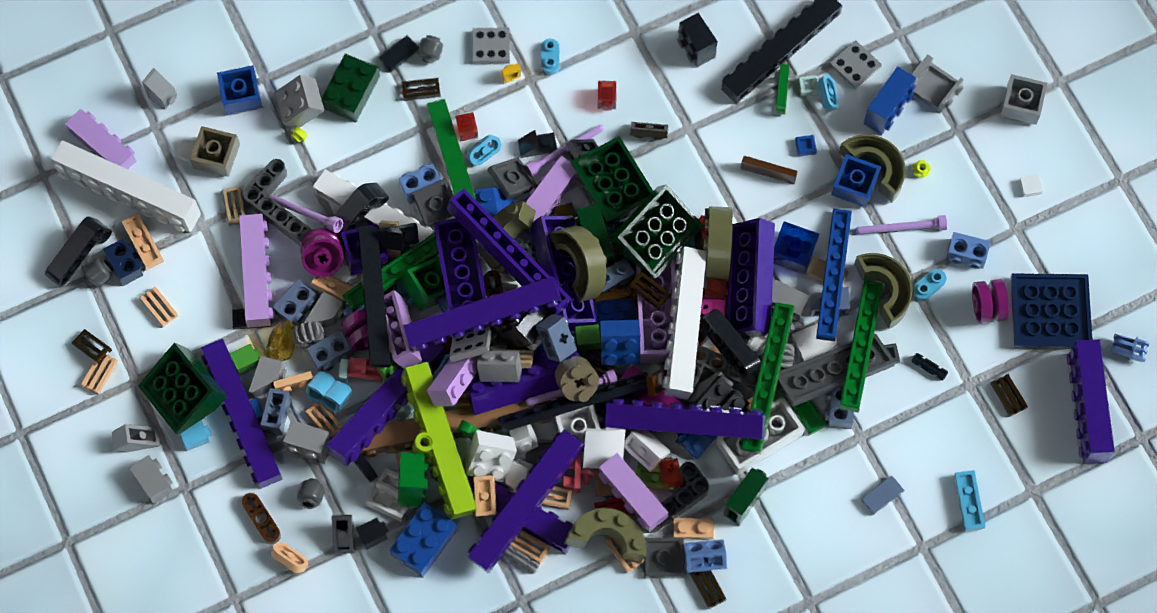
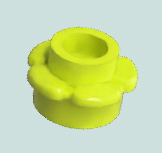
M298 126L293 130L291 129L293 133L291 137L298 143L306 141L305 139L308 134Z
M919 160L912 166L913 173L918 178L927 177L929 171H931V166L926 161Z

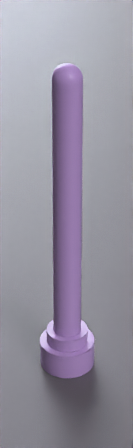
M598 125L576 139H591L601 133L604 127ZM564 145L542 159L529 161L524 166L533 177L539 173L541 167L570 150L567 145Z
M275 195L270 196L282 207L323 223L332 232L338 233L343 227V220L336 216L328 218Z
M938 215L934 220L857 227L855 232L857 234L932 227L940 231L947 230L946 215Z
M612 369L602 374V377H599L598 386L617 381L615 371ZM558 389L528 398L526 404L532 406L564 395Z

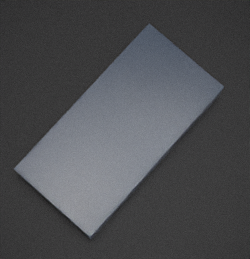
M891 475L865 495L861 501L875 515L905 490Z

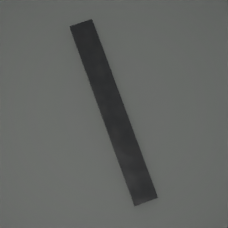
M358 227L370 367L389 368L391 363L378 228Z
M647 372L598 386L595 393L586 402L572 401L563 397L498 418L502 432L510 431L647 388L646 377L649 375Z

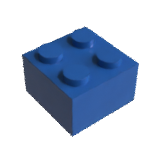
M254 65L217 72L226 115L263 108Z
M846 154L833 185L831 195L867 208L881 166Z
M639 320L600 321L601 366L640 365Z

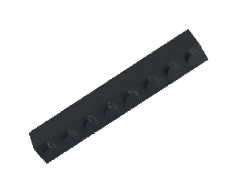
M814 0L812 5H807L802 9L798 17H793L784 29L780 28L775 33V37L771 40H766L762 44L761 49L753 51L746 62L738 64L731 75L727 74L722 79L721 90L734 103L738 104L780 67V64H784L841 14L843 5L838 0Z

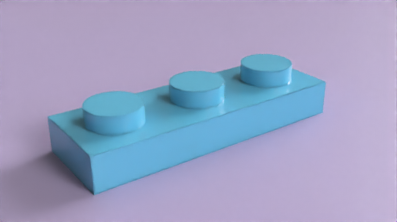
M975 470L955 472V483L965 531L985 529Z

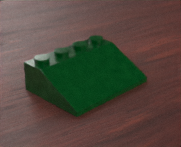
M620 136L570 161L594 203L599 204L602 216L607 224L630 217L653 192V189Z
M666 184L656 187L609 238V241L625 257L653 279H656L704 225Z
M175 342L138 385L176 435L181 434L213 413L227 398L225 392L188 348Z

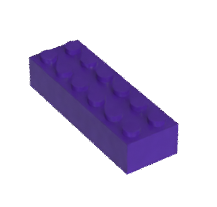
M540 216L533 222L531 227L538 264L550 277L553 276L556 279V283L571 297L567 308L558 315L565 317L570 331H576L575 327L595 325L598 320L593 299L579 302L572 288L576 277L574 260L566 250L556 251L549 235L554 230L575 226L573 216Z
M456 218L433 222L449 310L487 298L476 239ZM487 325V326H484V327H483V328L490 327V329L492 330L491 325Z
M762 218L732 224L727 320L744 340L767 336L771 323L775 223Z
M1100 339L1077 340L1073 347H1071L1069 354H1067V364L1071 366L1069 381L1071 384L1073 383L1071 397L1076 405L1074 419L1078 421L1076 436L1077 439H1080L1081 444L1079 446V457L1083 459V464L1107 463L1115 453Z
M542 349L534 352L531 368H522L519 382H480L479 372H477L465 389L474 414L478 415L558 390L555 370L560 362L548 359L545 350ZM577 350L568 356L566 360L579 356Z

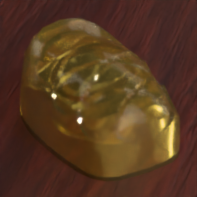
M279 321L274 326L265 349V354L268 358L279 361L291 359L295 348V343L292 339V330L295 328V325L291 321Z

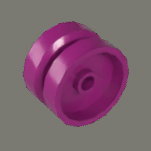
M324 228L314 229L308 232L301 240L302 264L308 273L317 277H327L340 269L343 264L344 255L341 240L335 232Z
M1002 279L990 280L989 284L985 281L973 282L972 303L977 322L980 324L989 323L992 317L995 321L1007 320L1009 302L1004 281Z
M365 308L349 315L341 324V328L345 336L349 337L348 342L355 352L368 350Z

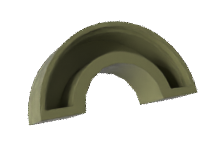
M870 134L853 136L842 142L839 153L843 157L847 154L881 166L884 179L881 181L878 191L893 203L901 191L906 173L904 159L896 146L882 137Z
M522 201L509 204L493 218L515 239L522 231L531 229L536 211ZM482 246L483 258L487 265L506 279L516 281Z
M709 206V208H705L704 219H706L705 231H708V238H704V249L707 250L705 280L728 282L733 211L732 207Z
M571 226L550 232L549 235L556 251L566 250L574 260L576 277L572 288L578 301L583 302L597 298L605 287L607 263L598 238L581 226Z
M880 253L858 255L854 265L862 280H878L884 283L889 290L890 300L882 306L880 314L888 329H891L904 318L909 308L913 293L910 276L906 269L892 257Z
M610 508L594 509L582 515L569 530L564 541L565 545L583 549L592 536L598 534L607 535L619 544L621 558L639 563L646 557L647 552L645 537L638 524L625 513Z

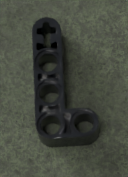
M364 183L360 185L335 213L334 216L343 220L341 231L336 233L340 240L341 232L355 229L372 208H379L389 200V196L378 183Z
M90 216L84 218L48 266L45 276L59 287L64 286L96 243H105L110 238L112 230L96 218Z
M714 309L700 318L698 342H703L709 338L742 378H746L760 369L761 362L757 355L721 311Z
M684 462L680 466L679 478L685 486L661 502L664 508L670 507L674 512L668 514V518L651 530L650 533L659 531L673 521L674 518H677L707 496L709 482L693 462ZM689 469L693 471V475L686 476L683 474V471ZM703 485L705 490L699 492L695 489V486ZM681 496H687L689 498V501L687 503H682L679 500V498Z

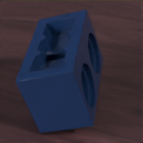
M122 238L103 248L123 286L144 276L141 271L144 268L139 258L135 259L132 255L135 251L131 243L126 244ZM120 251H125L122 256H117ZM127 267H133L131 271H125Z

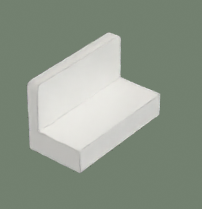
M636 429L630 433L624 442V448L650 472L656 468L662 458L671 452L648 430Z

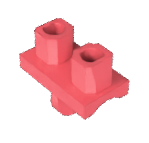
M350 357L347 372L348 378L382 382V377L375 367H370L368 358Z
M578 454L567 469L575 471V476H564L563 488L573 489L574 493L579 494L581 478H583V484H589V478L595 477V472L590 470V468L581 470L582 454Z

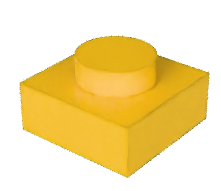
M518 63L514 65L509 64L501 70L504 83L506 84L522 77L521 68Z

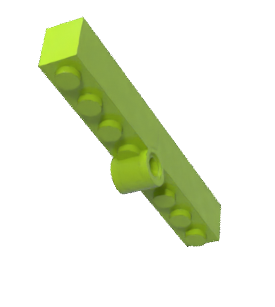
M425 362L406 367L401 375L403 385L407 387V398L409 404L413 405L415 422L419 423L420 426L419 435L412 444V450L414 453L425 454L428 459H431L433 464L432 473L438 479V491L440 496L444 497V509L446 514L450 515L451 520L474 514L477 506L443 406H434L427 392L434 381L429 364ZM420 443H425L427 447H423Z

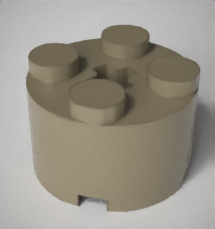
M574 356L568 360L565 359L560 362L555 370L556 384L563 395L569 400L586 402L597 390L599 377L590 363L582 357Z

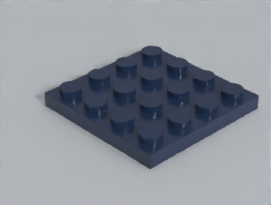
M1011 274L1014 348L1071 349L1077 340H1093L1088 274Z

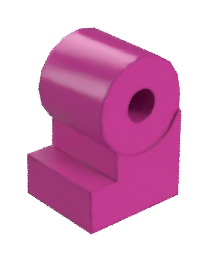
M703 299L700 317L714 309H718L726 317V300Z

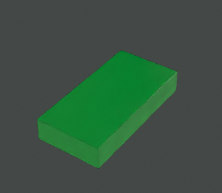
M811 400L794 407L791 406L809 435L826 427V422Z

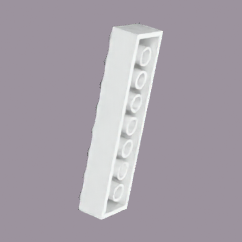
M63 140L51 158L54 168L57 169L58 175L65 180L72 179L77 185L81 187L87 186L96 194L101 195L103 193L114 202L120 201L132 210L136 208L147 217H156L159 222L165 225L169 223L180 232L187 231L191 233L201 215L195 199Z

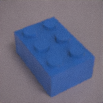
M897 66L867 108L863 124L880 135H883L885 130L889 131L894 124L893 120L895 117H899L903 112L905 103H909L913 98V92L917 87L915 85L916 77Z
M424 502L389 549L390 554L415 573L424 577L458 531L457 524Z

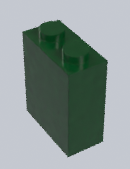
M752 467L726 503L723 515L740 526L765 491L769 479L766 477L767 474L761 469L756 470Z

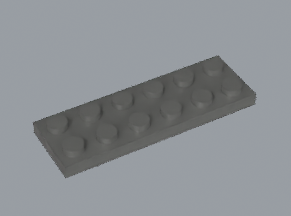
M876 333L873 336L866 377L895 366L894 359ZM852 343L780 371L777 384L792 407L844 387Z

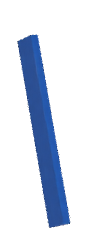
M833 208L816 339L834 342L836 340L852 214L850 210Z

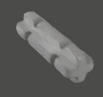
M509 546L503 554L508 558L511 557L512 561L523 568H527L533 574L539 568L537 562L534 560L530 561L529 557L518 550L515 551V548Z

